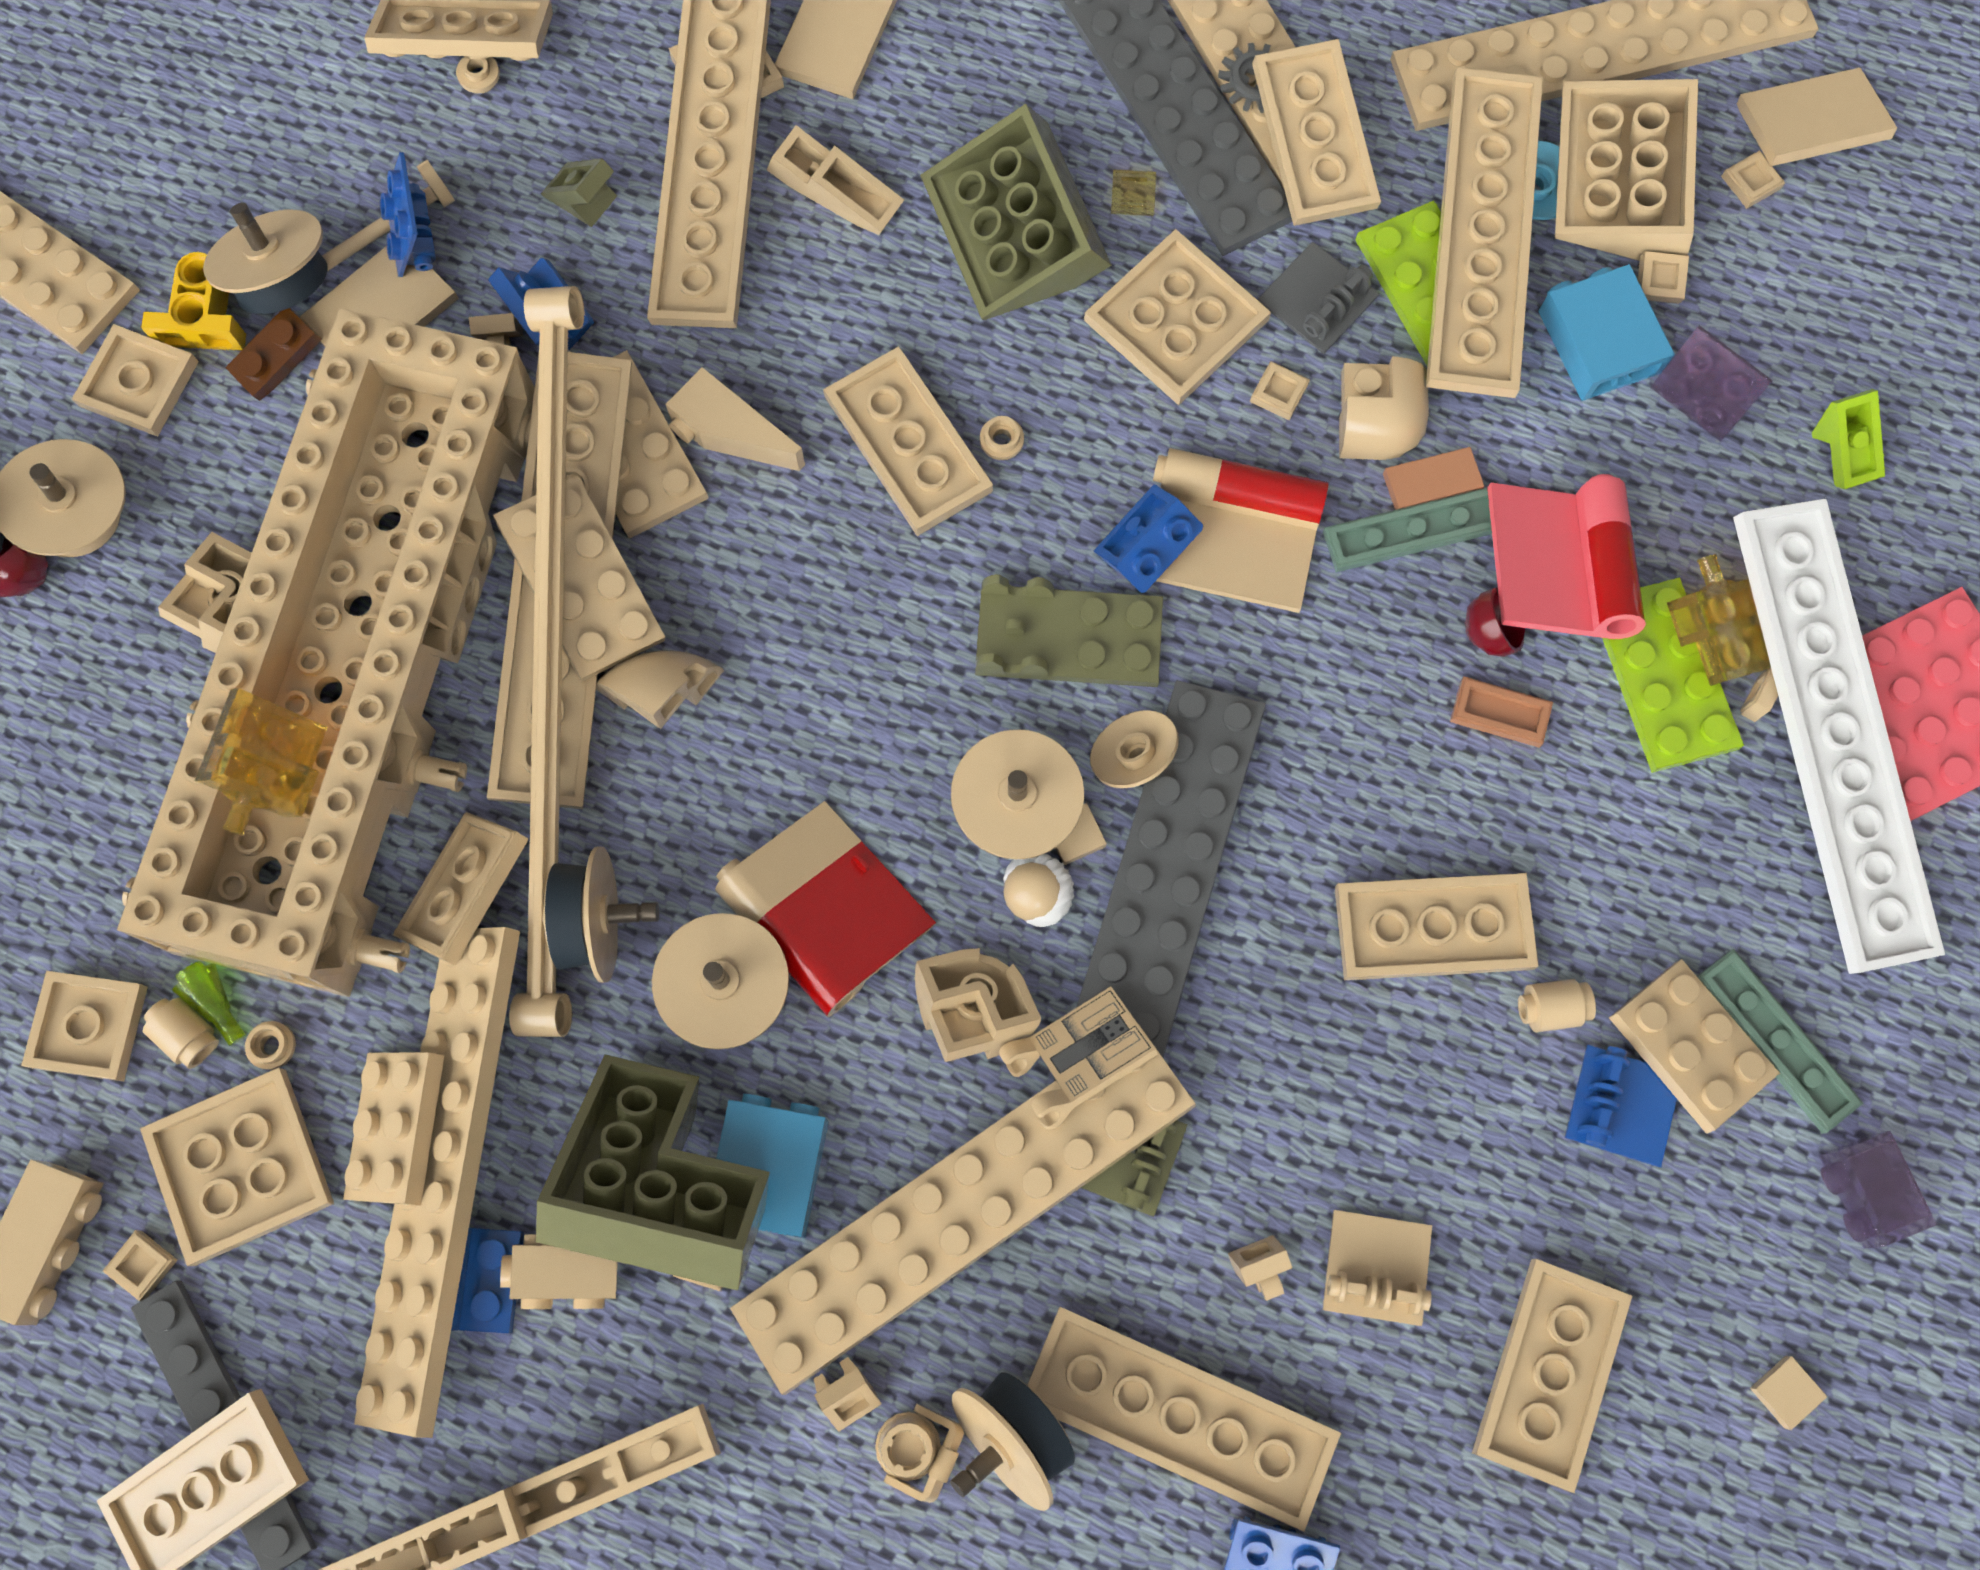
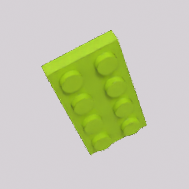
M1434 200L1360 231L1355 239L1427 367L1441 211Z
M1680 577L1640 587L1646 623L1644 629L1628 638L1602 639L1651 772L1662 771L1741 749L1744 746Z

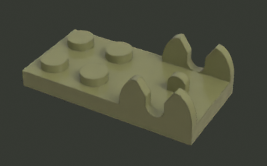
M1000 574L990 575L982 581L975 675L1158 687L1163 596L1054 589L1053 584L1049 580L1042 577L1028 580L1027 585L1024 587L1011 586L1009 580Z

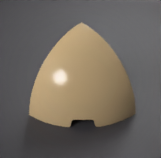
M674 650L653 651L631 657L610 669L596 682V690L624 710L627 706L631 707L661 729L685 699L697 705L724 670L710 660L695 654Z

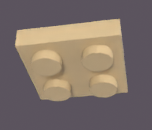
M113 324L72 400L81 408L158 437L199 361L192 353Z
M46 971L21 1066L124 1082L148 987L138 983Z

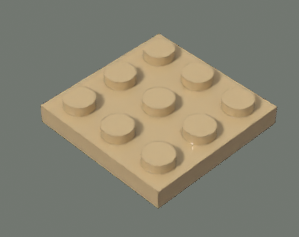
M1175 229L1085 312L1084 321L1176 404L1180 405L1269 321L1271 311Z
M276 1068L140 1128L187 1266H197L334 1204L286 1069Z

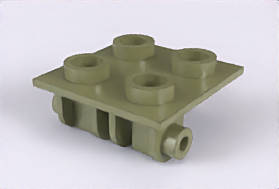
M1176 1120L1139 1146L1135 1154L1129 1153L1081 1188L1154 1217L1188 1124Z

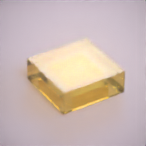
M1113 169L1111 214L1154 216L1156 172Z

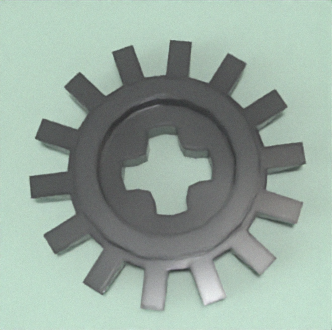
M1248 43L1247 53L1243 54L1239 47L1233 49L1236 60L1233 61L1224 57L1222 61L1224 66L1230 71L1219 70L1218 78L1229 82L1220 85V90L1223 93L1235 91L1229 98L1231 104H1235L1242 98H1245L1243 111L1248 112L1252 101H1256L1260 113H1264L1258 85L1255 87L1250 86V78L1246 74L1255 75L1252 66L1255 55L1269 53L1271 45L1265 44L1262 51L1255 50L1254 43Z

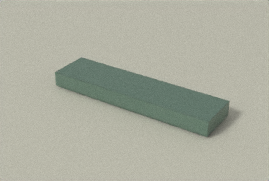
M1487 488L1325 527L1323 534L1335 572L1491 535L1492 529Z
M1734 949L1728 951L1697 976L1780 1072L1776 1079L1822 1134L1829 1132L1864 1104Z

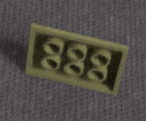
M1024 104L920 175L982 320H987L1075 289L1112 266L1048 122L1027 104Z

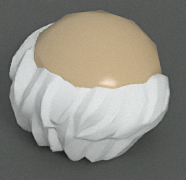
M1043 854L1034 858L1013 859L1007 866L1003 878L1004 898L1007 907L1015 916L1033 926L1046 927L1056 924L1069 912V908L1072 906L1071 901L1074 898V882L1069 874V870L1064 869V864L1060 863L1059 860Z

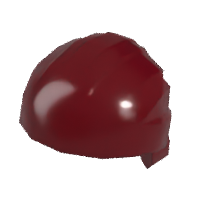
M5 538L2 546L3 549L0 553V597L24 596L36 590L45 582L48 575L46 556L27 552Z
M1498 587L1480 593L1467 606L1465 631L1474 646L1487 655L1501 657L1521 651L1524 644L1525 628L1501 624Z

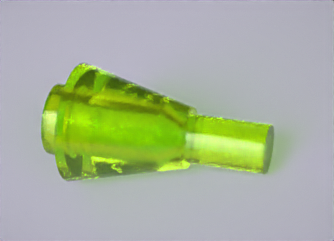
M197 961L181 970L175 976L178 983L172 988V991L206 1020L213 1022L229 1046H232L246 1036V1033L229 1011L231 1007L215 963L204 966L202 961Z

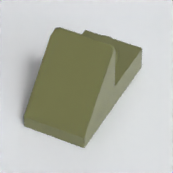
M603 158L567 162L541 192V195L592 227L617 197L605 183L614 173V170Z

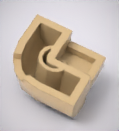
M1392 356L1389 364L1344 363L1341 370L1342 411L1339 417V458L1373 460L1400 458L1418 445L1423 436H1425L1429 417L1428 387H1426L1427 369L1422 363L1409 358Z
M211 532L184 564L186 571L184 577L158 606L160 617L200 637L202 647L216 653L251 552Z
M980 948L958 950L916 962L915 987L920 1014L926 1031L932 1029L945 1062L985 1052L987 1059L999 1055V1050L1004 1044L1013 1040L1029 1038L1039 1026L1041 1016L1024 978L1014 964L1009 967L997 958L980 954Z

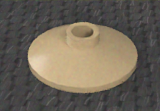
M1143 710L1126 714L1109 724L1097 737L1090 754L1091 768L1102 783L1113 788H1132L1147 783L1162 773L1173 760L1179 744L1177 729L1171 719L1160 712Z

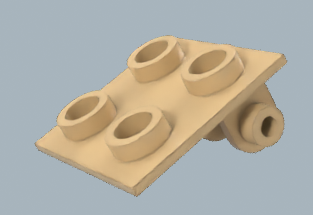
M1333 1210L1322 1310L1422 1326L1424 1310L1429 1311L1431 1306V1291L1426 1290L1432 1225Z

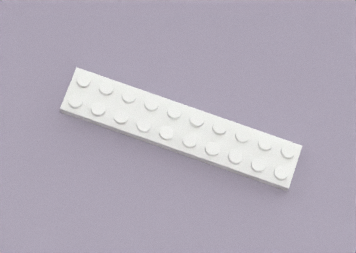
M1827 499L1742 512L1733 517L1848 972L1849 974L1861 973L1945 955Z

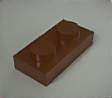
M288 308L280 311L225 368L254 398L260 401L286 378L319 344L322 338L295 310Z

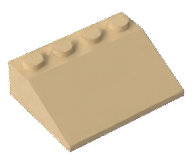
M1698 79L1563 81L1555 239L1640 261V256L1645 251L1688 256L1694 234Z

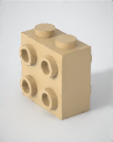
M536 1234L524 1235V1244L512 1245V1255L502 1256L500 1288H510V1299H521L520 1309H552L553 1299H574L573 1309H604L605 1299H616V1261L537 1243Z

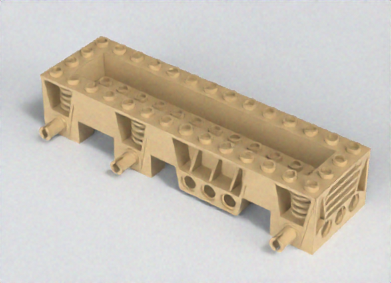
M339 308L318 369H312L309 373V376L314 378V380L307 379L306 381L308 397L200 699L193 701L189 707L195 713H187L186 723L189 729L137 875L131 878L125 886L130 888L131 892L123 891L122 902L125 908L117 930L174 955L350 997L362 963L401 973L407 963L400 961L397 957L388 955L393 954L409 958L410 945L408 943L371 936L379 906L363 896L389 815L394 814L408 818L415 794L418 792L421 782L459 792L464 783L458 781V777L466 779V763H457L429 756L436 730L422 717L440 659L458 663L497 545L488 512L499 478L517 482L523 461L526 459L535 387L519 356L517 347ZM417 430L429 432L428 439L423 445L419 447L407 446V439L411 433ZM397 512L401 515L400 522L394 529L388 531L379 529V521L385 514ZM361 596L371 597L372 604L368 612L360 616L350 614V606L355 599ZM332 682L341 683L342 693L335 702L322 703L320 700L322 689ZM302 770L311 771L312 782L305 791L293 793L290 789L292 777ZM272 860L279 861L281 874L278 879L270 884H262L259 879V872L262 866Z

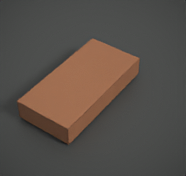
M1471 447L1388 467L1383 472L1395 510L1485 487Z
M1463 676L1458 688L1450 722L1540 748L1544 742L1553 702Z

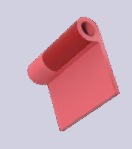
M1609 474L1596 475L1582 485L1576 494L1498 483L1489 484L1487 491L1502 625L1608 639L1628 638L1644 629L1646 623L1624 481Z

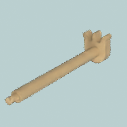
M428 160L416 166L428 185L427 188L422 190L426 194L427 206L439 200L445 208L455 201ZM382 217L323 254L322 256L327 262L328 271L389 232V220H383Z

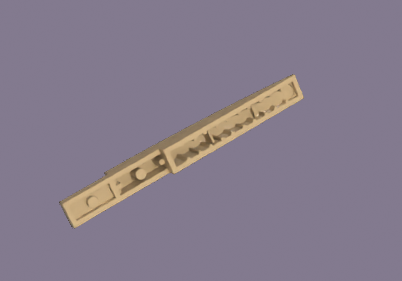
M704 1404L686 1410L514 1486L491 1494L319 1570H453L721 1454Z

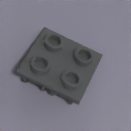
M1312 241L1257 300L1284 324L1321 353L1325 354L1380 293L1371 287L1370 280L1373 277V273L1367 266L1360 265L1358 268L1352 267L1349 270Z

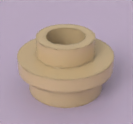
M465 56L457 65L456 76L460 85L465 90L473 93H485L490 91L498 82L500 70L493 57L475 60ZM483 68L478 73H471L474 69Z
M997 416L986 422L982 427L980 445L989 457L996 460H1008L1015 457L1021 451L1024 445V432L1019 423L1012 418ZM999 434H1005L1010 438V441L1007 444L1001 445L995 443L994 438Z
M276 1021L263 1022L254 1027L248 1034L245 1042V1052L248 1060L254 1066L265 1070H274L284 1066L292 1058L296 1047L295 1037L291 1029ZM276 1037L279 1042L278 1049L273 1054L267 1055L264 1050L265 1042L269 1038Z

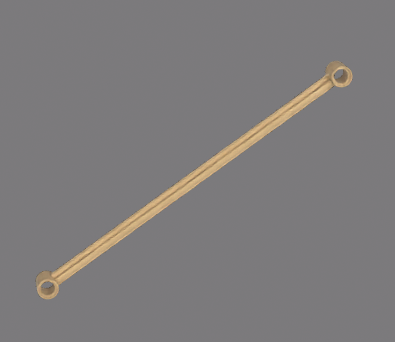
M576 286L528 289L524 296V314L527 325L531 331L540 332L527 993H517L510 1005V1028L516 1037H565L570 1030L572 1022V1005L569 996L565 993H556V967L553 964L547 947L543 924V907L547 877L553 864L558 863L568 330L581 329L585 315L583 298Z

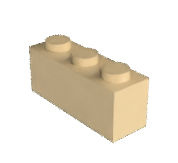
M30 1159L0 1221V1320L12 1325H37L39 1319H43L49 1314L57 1298V1292L54 1290L62 1271L67 1270L78 1255L80 1246L76 1241L84 1224L90 1222L95 1217L101 1206L102 1197L99 1195V1192L104 1184L103 1182L52 1162Z

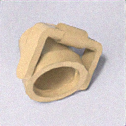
M916 1403L914 1412L898 1413L885 1421L878 1432L875 1449L877 1460L883 1470L888 1473L883 1482L917 1500L931 1503L938 1498L943 1484L948 1482L959 1455L957 1451L963 1439L964 1429L959 1423ZM932 1421L949 1429L943 1445L940 1443L939 1433ZM926 1474L929 1475L923 1491L904 1482L920 1479Z

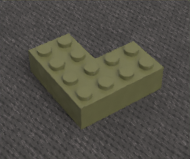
M604 1054L537 1200L536 1242L738 1291L765 1212L770 1172L682 1151L696 1115L699 1076Z

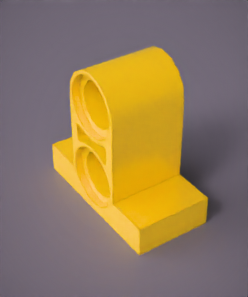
M192 252L183 256L175 268L168 313L144 312L141 328L149 338L176 348L243 350L247 334L232 315H226L229 292L214 288L204 275L203 266L207 254Z

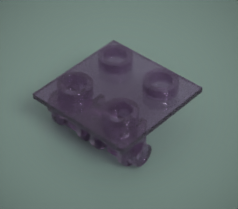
M1699 325L1650 388L1721 442L1773 380Z

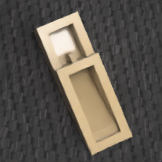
M795 125L772 156L766 169L795 191L856 226L880 235L904 201L902 197L835 145L829 151L797 125Z

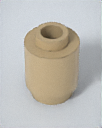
M1575 979L1527 985L1524 995H1520L1518 998V1011L1522 1022L1529 1024L1531 1029L1537 1033L1583 1026L1585 1021L1595 1018L1596 1003L1592 988L1587 982L1578 983Z
M164 998L155 1003L144 1016L146 1023L143 1027V1033L175 1064L183 1063L188 1069L200 1065L219 1044V1040L213 1036L214 1029L182 998H175L170 1001Z

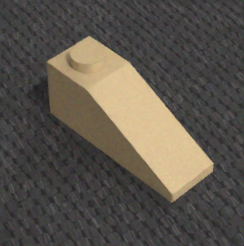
M703 367L665 404L672 421L669 424L670 428L686 443L693 439L704 449L800 471L805 466L802 448Z

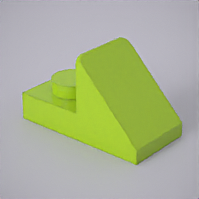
M1870 389L1831 402L1812 431V438L1830 443L1835 486L1845 490L1885 477L1878 390Z

